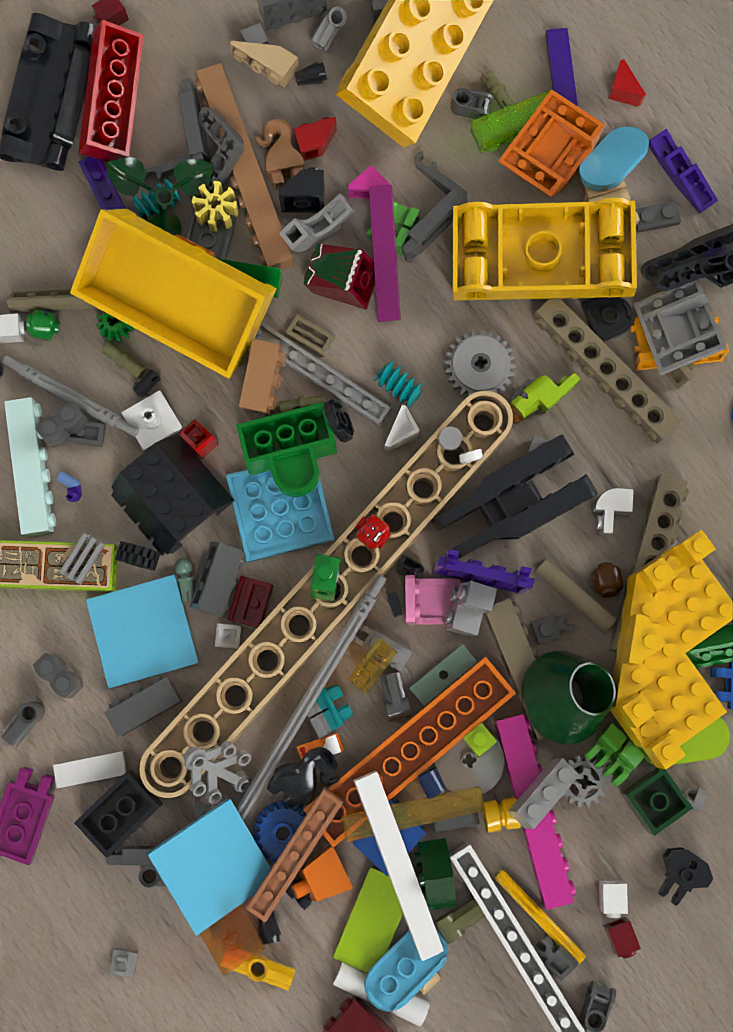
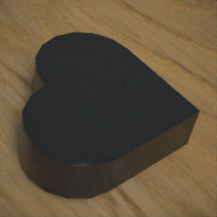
M402 555L395 570L404 577L405 575H415V578H420L424 572V567L419 562L406 555Z

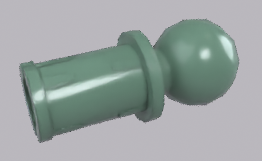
M181 558L176 561L174 569L181 576V579H178L177 582L180 584L182 602L189 601L188 592L190 601H192L195 592L193 583L195 577H190L193 565L189 559Z

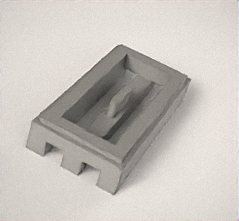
M83 533L59 573L81 585L105 545ZM87 540H88L89 543L87 544V546L85 547V549H84V551L82 552L81 556L79 557V559L77 560L76 564L74 565V567L72 568L71 572L69 573V572H68L69 569L71 568V566H72V564L74 563L75 559L77 558V556L79 555V553H80V551L82 550L83 546L85 545V543H86ZM93 545H97L96 549L92 553L91 557L89 558L88 562L86 563V565L84 566L83 570L77 578L75 575L79 570L80 566L84 562Z

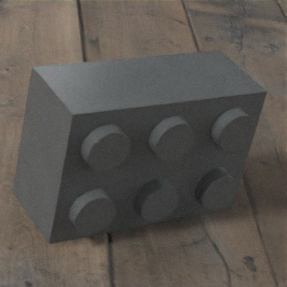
M258 0L259 10L266 31L279 29L283 25L290 23H299L306 18L319 17L327 10L326 0Z

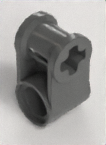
M458 88L452 97L451 110L457 116L468 117L482 122L488 121L490 119L489 109L494 101V97L487 92ZM457 100H463L465 104H461Z
M594 980L590 982L587 988L580 1019L589 1031L601 1032L606 1026L610 1010L614 1005L616 989L600 986ZM594 1013L598 1014L597 1022L592 1025L588 1024L589 1016Z

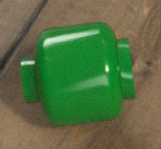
M35 309L32 314L28 313L26 331H29L32 338L51 340L53 334L58 335L60 321H56V315L53 312Z

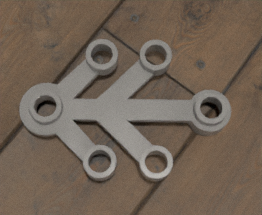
M226 741L220 746L206 751L199 747L188 749L184 754V764L188 770H191L192 783L189 787L190 791L196 797L205 793L206 799L211 804H216L222 797V794L217 789L218 776L230 782L237 792H246L251 784V778L244 771L233 773L225 769V767L236 763L240 766H245L250 762L251 755L245 749H241L236 753V747L230 741ZM219 755L225 757L214 762L210 761V759ZM201 769L207 771V791L206 785L201 781Z

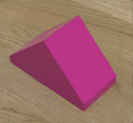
M371 165L348 185V198L370 199L369 187L389 185V182Z

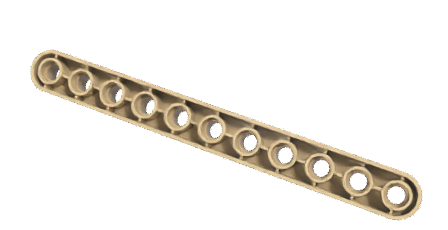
M479 391L469 395L328 549L325 555L341 557L337 581L341 588V594L336 600L328 601L311 598L310 588L313 566L150 745L140 762V776L144 786L151 793L163 798H173L189 791L192 781L191 770H188L184 764V754L192 747H199L206 751L220 746L226 741H230L233 744L354 610L360 600H362L364 593H368L379 574L384 576L432 523V520L442 512L504 442L513 423L512 409L501 395L491 391ZM480 415L487 416L492 422V428L486 431L479 430L474 424V418ZM445 427H456L462 434L461 445L457 448L461 454L481 449L482 459L466 464L461 462L457 464L448 463L444 458L446 450L439 444L440 432ZM419 481L428 482L432 487L433 493L426 498L418 497L414 493L413 486ZM375 514L383 520L386 516L394 514L400 517L403 525L400 530L390 532L391 536L381 549L377 547L372 550L356 538L358 529L355 527L363 516L368 518L370 515ZM359 548L369 550L372 555L371 562L366 566L356 565L352 560V554L355 550ZM297 616L307 618L310 623L308 632L302 636L294 635L290 630V623ZM265 651H273L278 657V664L271 671H264L259 665V657ZM236 685L241 686L246 692V699L240 706L231 705L227 699L229 689ZM201 721L209 722L214 729L213 737L207 742L199 740L195 733L196 726ZM222 755L210 759V761H217L222 757ZM168 757H175L181 763V772L177 777H170L164 772L163 764ZM201 769V779L207 773L204 769Z

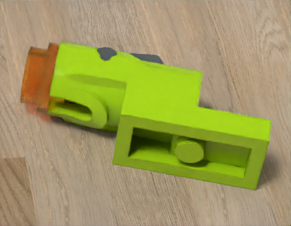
M576 373L570 377L565 375L557 385L546 375L535 380L526 379L509 402L513 413V423L522 422L539 408L544 413L549 411L581 380Z

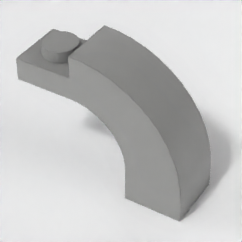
M339 193L317 214L306 220L293 219L279 234L293 251H306L315 247L317 243L321 244L342 228L341 224L355 210L345 197Z

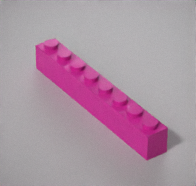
M524 714L494 721L504 753L505 765L513 795L517 800L543 771L541 764L536 762L535 755L538 754L535 741L530 740L531 724L528 718H524ZM553 810L546 814L535 829H526L522 826L540 897L546 910L574 903L573 895H576L572 880L568 881L566 874L569 871V865L566 857L561 855L560 848H563L560 834L555 833L554 824H557Z

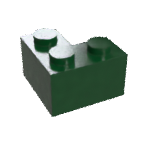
M446 838L418 842L419 852L415 853L416 866L422 868V872H418V877L429 911L457 907L454 876Z

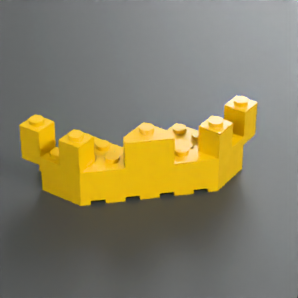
M703 530L691 534L674 547L664 551L628 576L627 593L624 600L622 625L616 650L617 657L612 676L616 696L610 711L633 744L644 749L656 768L665 770L686 756L680 748L683 743L727 713L686 655V652L733 620V601L702 560L716 550Z

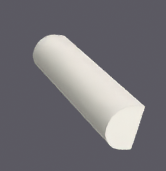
M342 962L333 985L371 1003L365 992L367 973ZM414 996L405 1006L396 1011H390V1013L421 1027L428 1013L430 1003Z

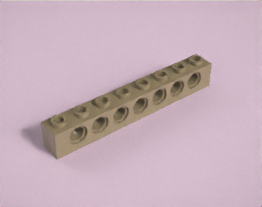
M560 298L549 299L536 311L533 318L537 327L545 330L550 335L552 342L557 346H561L566 351L567 357L573 362L576 361L582 367V372L587 377H592L597 382V387L603 393H608L613 398L612 401L615 406L621 410L623 409L629 415L630 421L635 425H639L645 431L644 434L649 440L655 441L658 444L682 422ZM558 319L562 321L563 326H556L553 320ZM575 335L579 342L574 343L570 341L568 336ZM584 351H591L594 354V358L586 357ZM600 367H607L610 374H603ZM616 382L623 383L625 390H619L616 387ZM632 398L639 399L641 406H635L632 403ZM648 414L655 415L657 422H651L648 419Z
M660 474L656 477L629 576L643 567L647 560H653L668 550L670 544H674L677 532L674 531L676 523L680 522L683 510H680L681 504L686 501L689 489L686 488L688 481L665 474ZM664 496L671 498L672 507L664 504ZM658 518H663L666 521V528H661L658 525ZM652 539H657L660 542V550L652 547ZM627 583L608 650L617 652L619 632L621 631Z

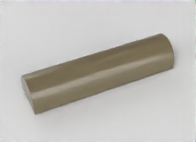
M71 289L12 292L7 299L10 313L33 312L35 309L59 311L98 308L70 293Z
M544 559L534 571L604 633L617 621L616 617L550 560Z

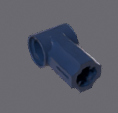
M433 768L417 777L427 799L433 798L447 790L437 768Z

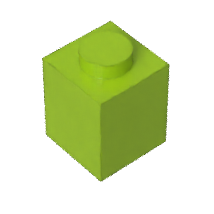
M482 723L463 738V741L477 758L497 743L496 739Z

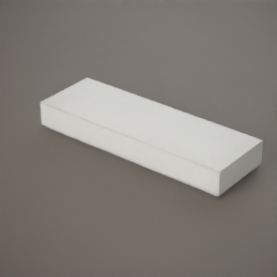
M124 751L53 765L57 788L122 776L127 772Z

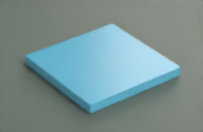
M248 470L226 474L230 495L235 500L233 507L247 563L335 541L320 478L317 486L310 493L300 497H290L277 489L271 471L249 476Z
M175 574L86 599L108 689L199 663Z
M229 798L146 853L196 936L255 895L271 870Z

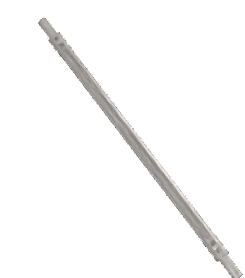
M380 574L368 593H364L362 600L358 603L353 615L236 809L243 821L361 624L367 618L372 606L376 603L377 600L375 598L387 580Z

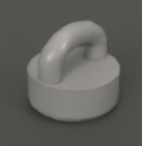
M700 787L697 790L693 788L684 790L683 794L693 807L692 810L697 812L701 810L707 796V790ZM689 794L694 795L693 799L689 797Z

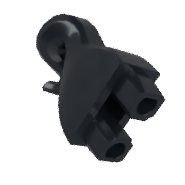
M316 747L311 749L300 762L286 763L277 767L274 776L268 781L267 790L273 795L280 791L284 792L283 801L290 809L297 805L304 807L315 793L317 784L316 766L321 771V783L332 785L340 781L339 776L332 777L338 767L337 761L326 748Z

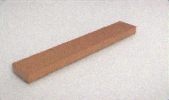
M326 787L323 788L251 899L246 910L263 922L267 921L345 800Z

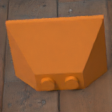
M551 89L503 153L498 163L552 198L566 188L578 172L581 163L593 151L605 124Z

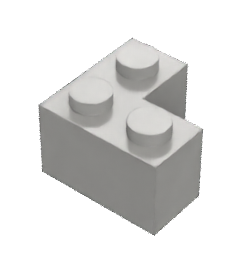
M474 581L455 585L449 595L451 603L444 616V623H446L444 629L468 637L478 636L482 615L492 611L497 589Z

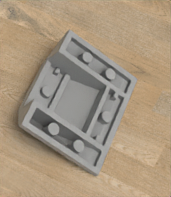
M699 279L669 291H661L633 303L660 375L727 349Z

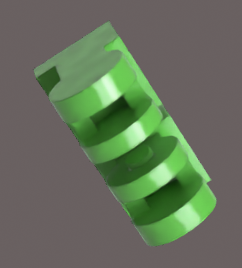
M393 201L397 254L403 255V246L409 241L408 232L418 223L420 210L413 207L410 209ZM369 228L368 231H367V233H366V236H367L371 241H372V228Z
M611 723L599 731L592 745L585 751L584 756L588 760L595 756L596 761L593 765L596 768L601 767L610 758L611 762L606 765L602 774L607 777L612 773L613 778L610 782L617 787L630 775V772L637 767L645 755L631 741L623 744L627 737Z

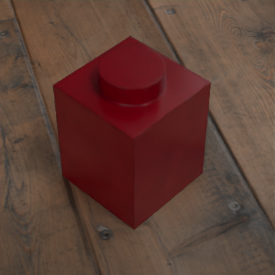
M99 0L92 5L95 13L92 17L97 25L101 20H105L120 26L129 20L126 9L120 0Z
M626 917L603 925L613 952L618 957L623 959L630 958L636 954L635 951L641 949L631 921Z

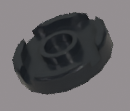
M332 398L324 403L325 416L336 437L341 442L346 443L353 439V425L349 415L346 412L343 413L340 409L343 405L337 399Z

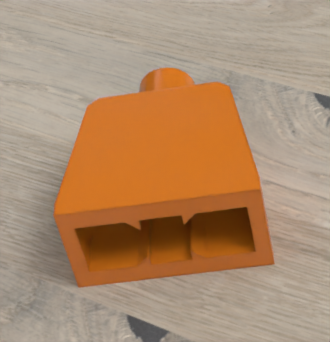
M332 846L324 848L304 864L299 870L302 880L291 886L297 899L309 893L313 901H320L353 888Z

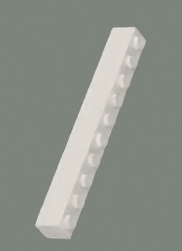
M469 842L449 853L452 862L556 1032H585Z

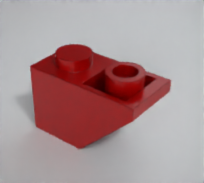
M324 117L319 119L318 122L311 124L303 123L293 129L298 151L304 161L323 156L337 131L336 117Z

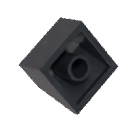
M315 167L307 168V170L301 169L279 190L281 212L318 213L325 207L324 170Z

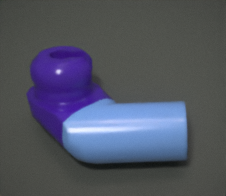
M61 471L57 481L67 486L68 495H66V499L69 502L79 501L82 496L80 481Z

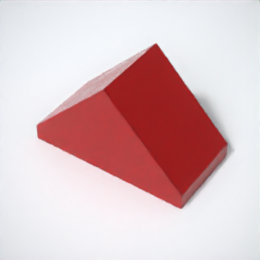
M623 59L617 67L608 99L638 107L642 104L646 93Z
M196 419L179 433L201 459L219 445L215 437Z

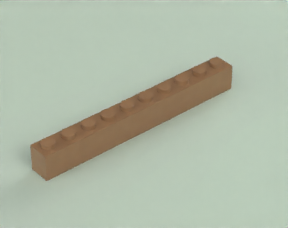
M218 63L197 70L198 80H195V84L199 94H204L205 99H202L203 106L218 110L244 141L243 153L232 170L233 176L230 177L234 190H239L240 196H237L241 209H246L247 215L244 218L248 229L253 228L255 235L251 237L255 248H260L262 255H259L261 265L281 270L293 267L292 254L288 244L279 234L282 231L281 224L222 64ZM221 126L219 130L220 138L223 136L224 133L223 126Z

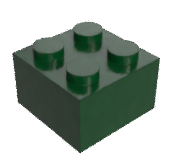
M655 768L621 792V795L646 831L654 836L693 809L667 770Z

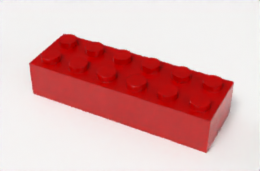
M101 20L95 28L78 153L106 162L129 157L144 34L105 20Z

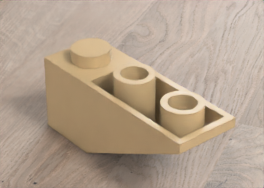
M240 41L230 42L232 56L237 61L245 62L254 72L262 73L275 85L279 84L285 88L294 76V73L299 69L298 57L281 46Z

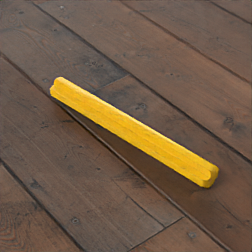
M504 870L496 874L495 880L559 946L562 945L580 964L586 955Z

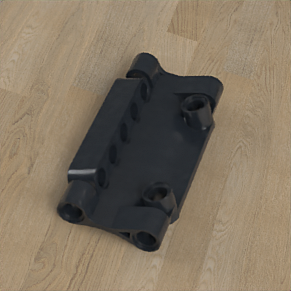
M41 13L31 14L2 127L0 159L8 162L39 165L56 171L64 170L68 151L71 149L75 138L86 92L95 25L84 21L72 25ZM30 45L36 46L38 51L31 49ZM9 124L16 125L19 131L11 129Z

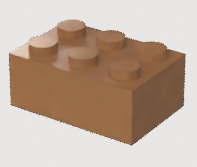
M256 339L252 340L239 403L241 409L271 416V411L276 410L278 398H275L276 389L281 387L282 376L279 373L280 368L285 366L287 357L280 344Z

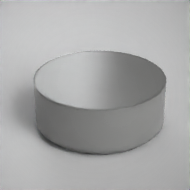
M445 427L440 432L439 444L443 449L453 451L461 445L462 434L456 427Z

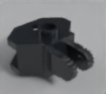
M683 847L667 848L662 855L667 872L665 873L666 879L658 893L664 897L668 894L674 883L678 884L679 887L671 899V903L675 906L680 903L687 891L691 892L693 888H707L713 881L709 864Z

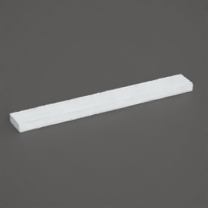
M373 771L353 781L421 961H424L444 950L377 771Z

